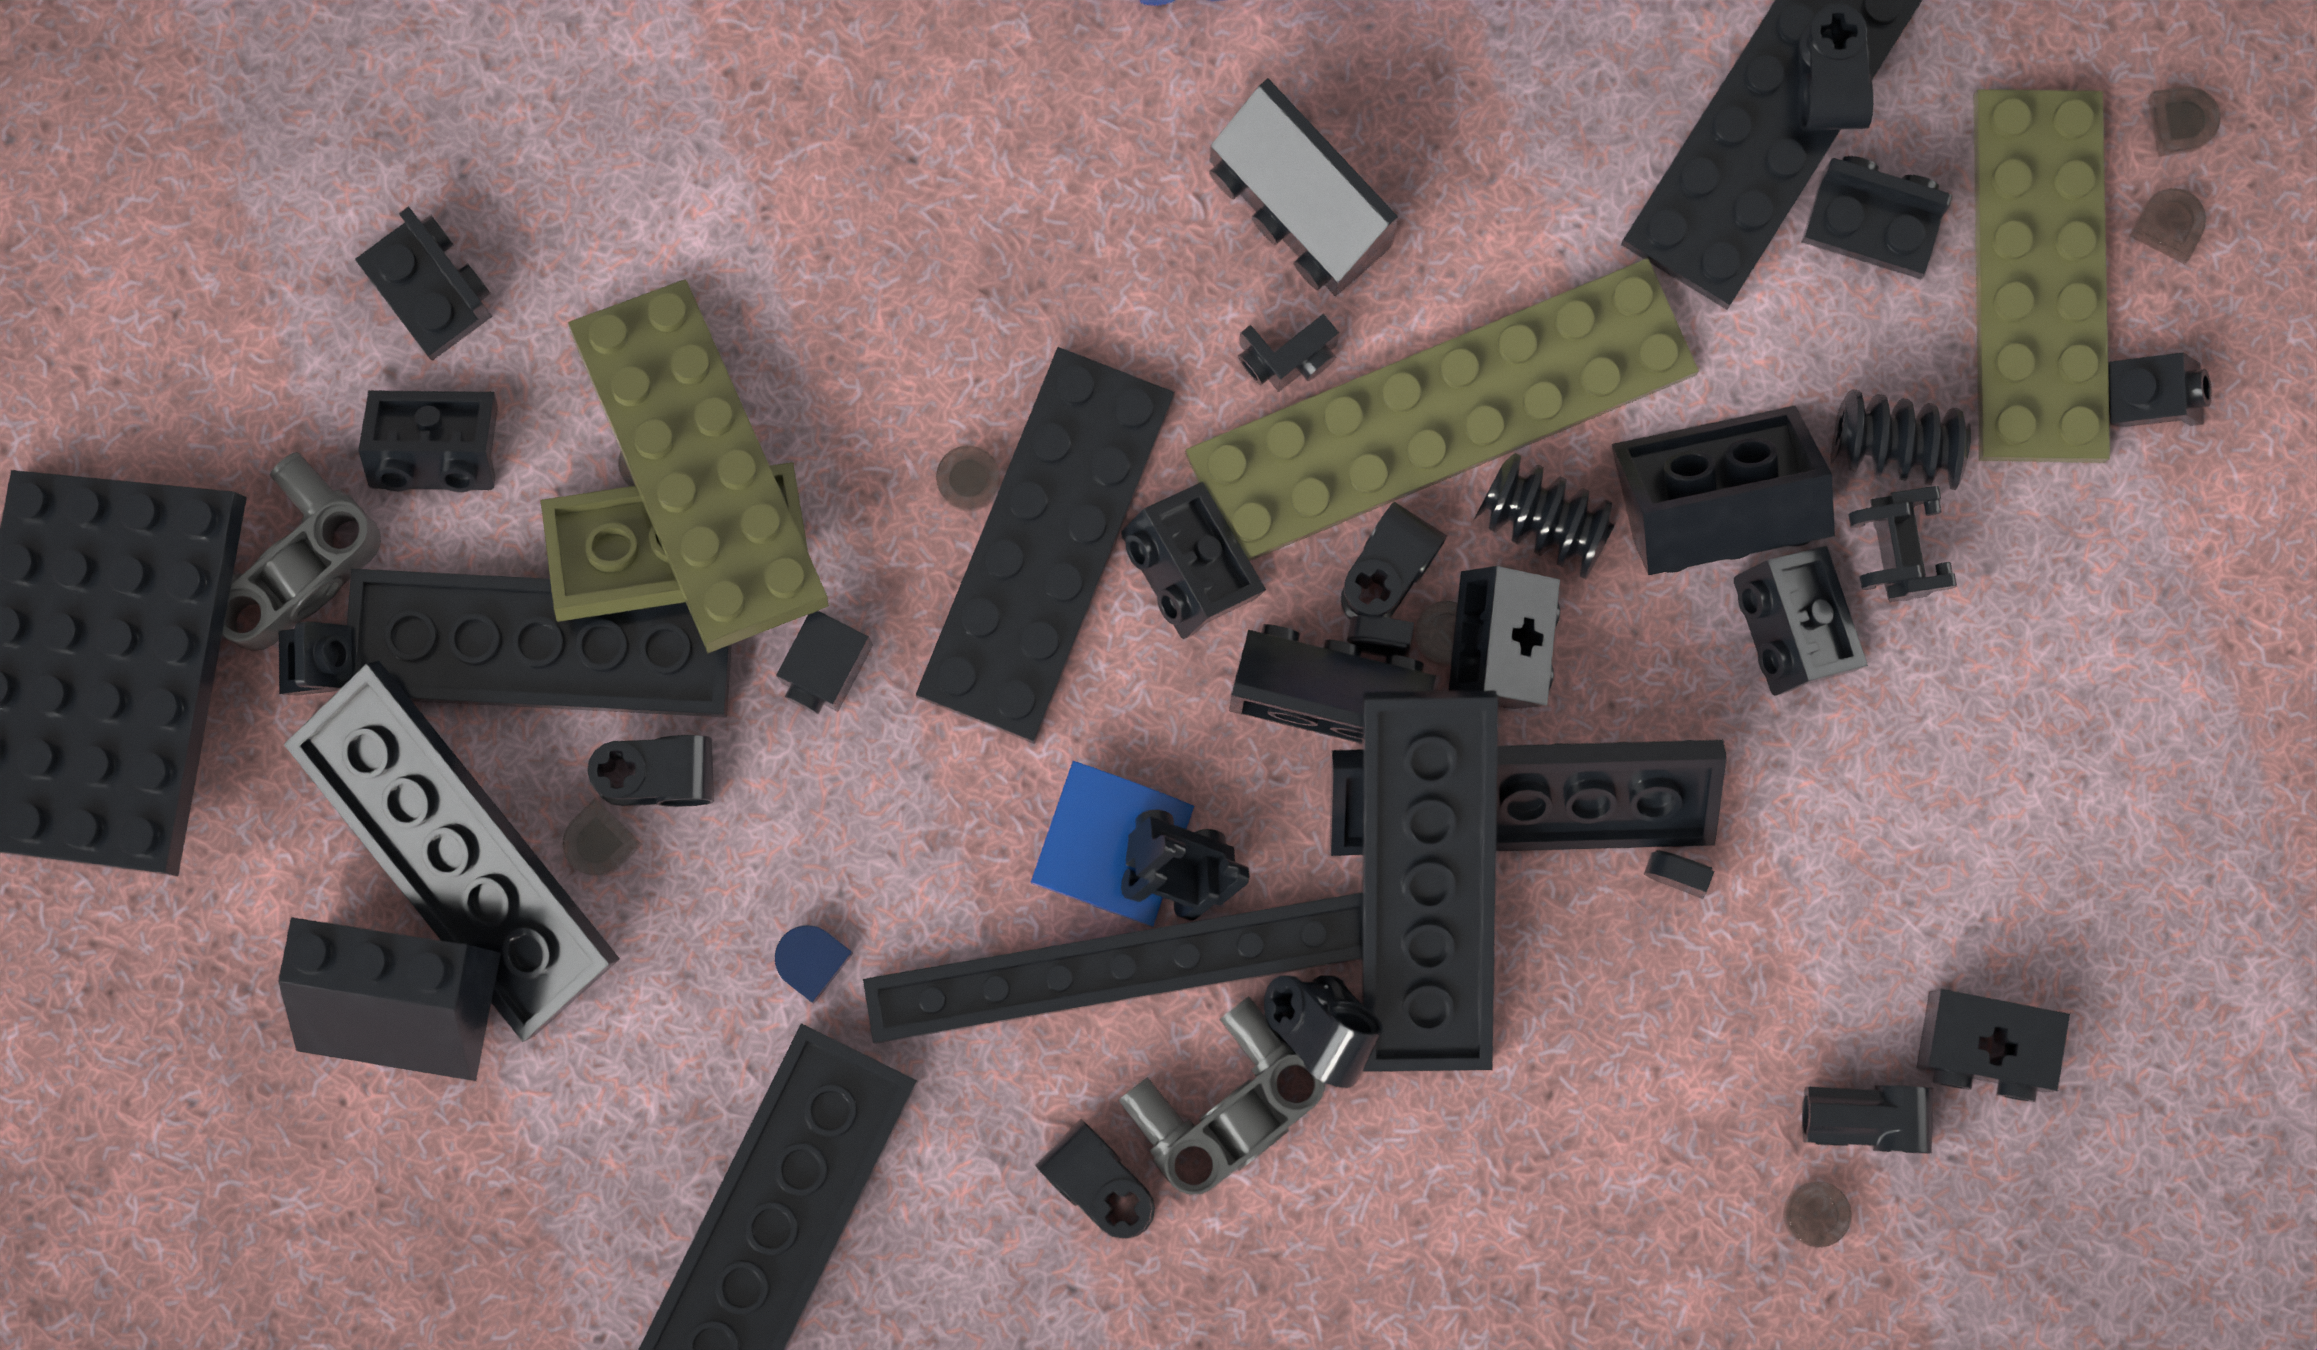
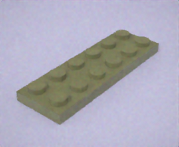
M1978 89L1973 95L1979 461L2105 463L2110 459L2103 91Z
M687 280L675 282L569 321L568 326L572 339L707 652H713L829 607L825 589Z

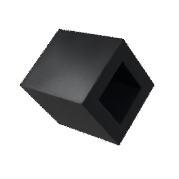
M820 611L808 614L776 674L780 682L789 687L784 697L815 714L820 713L823 705L838 712L873 647L869 636Z

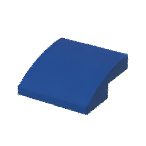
M1072 761L1033 873L1031 884L1153 927L1163 897L1151 894L1145 900L1135 902L1122 895L1121 882L1126 869L1136 871V868L1126 865L1128 835L1136 829V817L1148 810L1167 811L1173 816L1174 825L1187 829L1194 805L1108 772Z

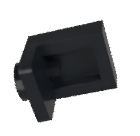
M1323 313L1276 352H1273L1257 331L1249 325L1240 332L1239 345L1244 351L1238 355V359L1259 385L1269 380L1276 390L1280 392L1301 374L1307 381L1312 380L1336 359L1335 354L1331 350L1337 346L1339 331Z
M2184 352L2108 362L2111 424L2116 427L2183 421L2189 426L2204 424L2203 407H2209L2212 400L2210 377L2206 369H2201L2199 362Z
M306 621L296 623L295 629L278 632L279 694L297 696L339 691L352 678L351 625Z

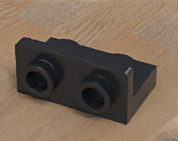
M1845 156L1842 160L1832 158L1821 175L1801 243L1922 279L1926 274L1942 217L1949 209L1953 195L1938 190V183L1923 176L1909 174L1899 178L1879 172V166L1865 158L1857 156Z
M408 206L399 213L405 222L355 258V261L425 354L433 361L493 317L481 302L491 293L468 263L457 270L444 252L454 246V244L433 216L430 215L423 221H420Z
M368 390L358 448L368 486L373 489H386L394 492L408 489L450 490L453 492L494 489L496 476L491 453L498 412L495 392Z
M1203 482L1144 508L1121 531L1129 559L1136 568L1143 572L1157 596V603L1161 614L1170 624L1174 625L1182 639L1194 635L1206 623L1257 599L1266 591V588Z
M1827 546L1769 559L1734 577L1733 581L1738 594V604L1746 618L1758 653L1760 669L1766 677L1772 695L1784 694L1803 685L1848 674L1868 666Z

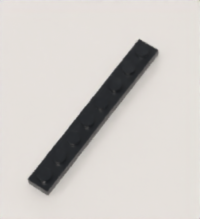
M1362 893L863 979L872 1040L874 1044L1362 960Z

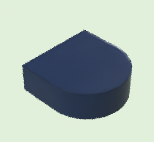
M810 925L799 926L788 931L780 939L775 951V966L780 977L787 984L814 1004L850 959L853 952L819 927Z

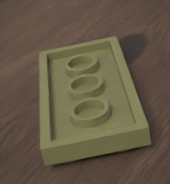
M794 463L769 465L808 551ZM636 486L540 500L553 605L557 622L686 602Z

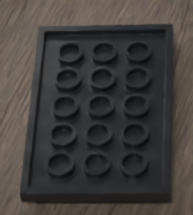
M11 470L0 525V853L179 876L247 500L246 496L234 491Z

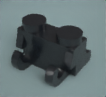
M1939 486L1891 492L1887 497L1871 499L1870 508L1848 514L1851 528L1863 527L1865 523L1873 522L1874 528L1877 531L1883 570L1859 576L1862 590L1875 589L1876 586L1884 584L1889 602L1923 598L1933 592L1957 587L1951 562L1936 564L1937 576L1926 577L1914 507L1924 504L1926 516L1942 513Z
M1148 810L1136 817V829L1128 835L1126 865L1136 868V871L1126 869L1124 872L1121 891L1125 898L1141 902L1151 894L1158 895L1174 901V912L1178 917L1193 921L1214 904L1219 906L1224 904L1248 884L1250 878L1249 868L1235 862L1234 847L1226 844V837L1222 832L1214 829H1203L1193 832L1174 825L1173 816L1164 810Z

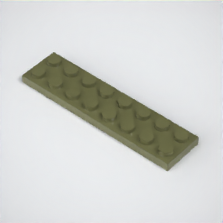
M1646 258L1185 449V454L1197 482L1204 483L1249 561H1252L1692 378L1698 374L1699 370L1649 259Z

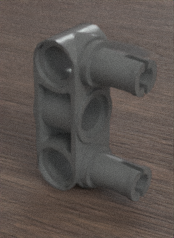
M294 452L281 460L273 468L270 476L304 515L302 524L289 535L269 547L244 574H235L233 572L222 635L243 649L251 651L265 650L279 641V631L292 629L296 623L315 614L338 593L342 585L351 579V568L362 569L378 553L381 544L380 530L375 521L362 510L350 495L344 494L342 490L333 491L298 452ZM350 521L358 522L359 534L354 543L346 548H335L333 538L339 526ZM259 604L261 618L257 626L249 632L239 633L237 619L240 612L249 605Z
M1249 996L1225 1014L1220 1021L1254 1063L1255 1067L1251 1071L1256 1078L1253 1081L1250 1079L1202 1116L1199 1119L1200 1123L1195 1126L1190 1119L1184 1122L1148 1077L1118 1100L1154 1146L1149 1151L1155 1158L1153 1160L1154 1164L1179 1192L1198 1195L1213 1189L1236 1169L1239 1171L1289 1132V1127L1314 1108L1323 1096L1325 1083L1314 1077L1307 1070L1303 1060L1281 1035L1271 1028L1265 1015ZM1289 1066L1304 1068L1313 1079L1312 1093L1302 1103L1286 1101L1277 1090L1276 1081L1278 1075ZM1196 1146L1204 1149L1212 1160L1213 1168L1211 1175L1205 1182L1199 1185L1184 1183L1175 1172L1174 1162L1176 1156L1187 1147Z

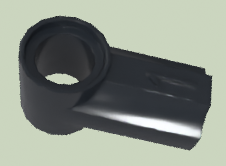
M1875 1085V1090L1805 1087L1802 1102L1804 1143L1834 1146L1864 1145L1873 1146V1151L1932 1154L1933 1088Z

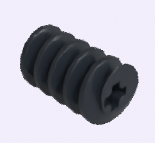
M1852 389L1845 396L1837 414L1830 456L1831 464L1835 461L1840 451H1846L1849 471L1856 472L1865 455L1872 456L1874 475L1881 476L1890 460L1897 461L1899 479L1903 481L1907 480L1915 465H1921L1924 483L1930 486L1940 469L1947 470L1949 488L1957 490L1963 478L1970 451L1971 424L1968 423L1966 426L1963 411L1959 408L1948 410L1942 421H1940L1938 407L1932 403L1925 404L1915 418L1913 402L1904 398L1897 402L1890 413L1888 399L1883 394L1873 396L1865 409L1862 393L1859 390Z
M1514 453L1502 464L1474 520L1486 509L1491 510L1489 530L1494 533L1501 529L1508 521L1514 522L1511 540L1517 545L1534 532L1536 534L1534 553L1542 556L1554 544L1559 545L1557 565L1562 568L1577 555L1582 557L1580 577L1586 580L1616 522L1614 524L1610 522L1612 502L1604 500L1590 512L1587 510L1589 490L1581 488L1573 497L1566 500L1567 479L1560 476L1545 489L1542 487L1544 467L1536 465L1522 477L1519 475L1521 455Z

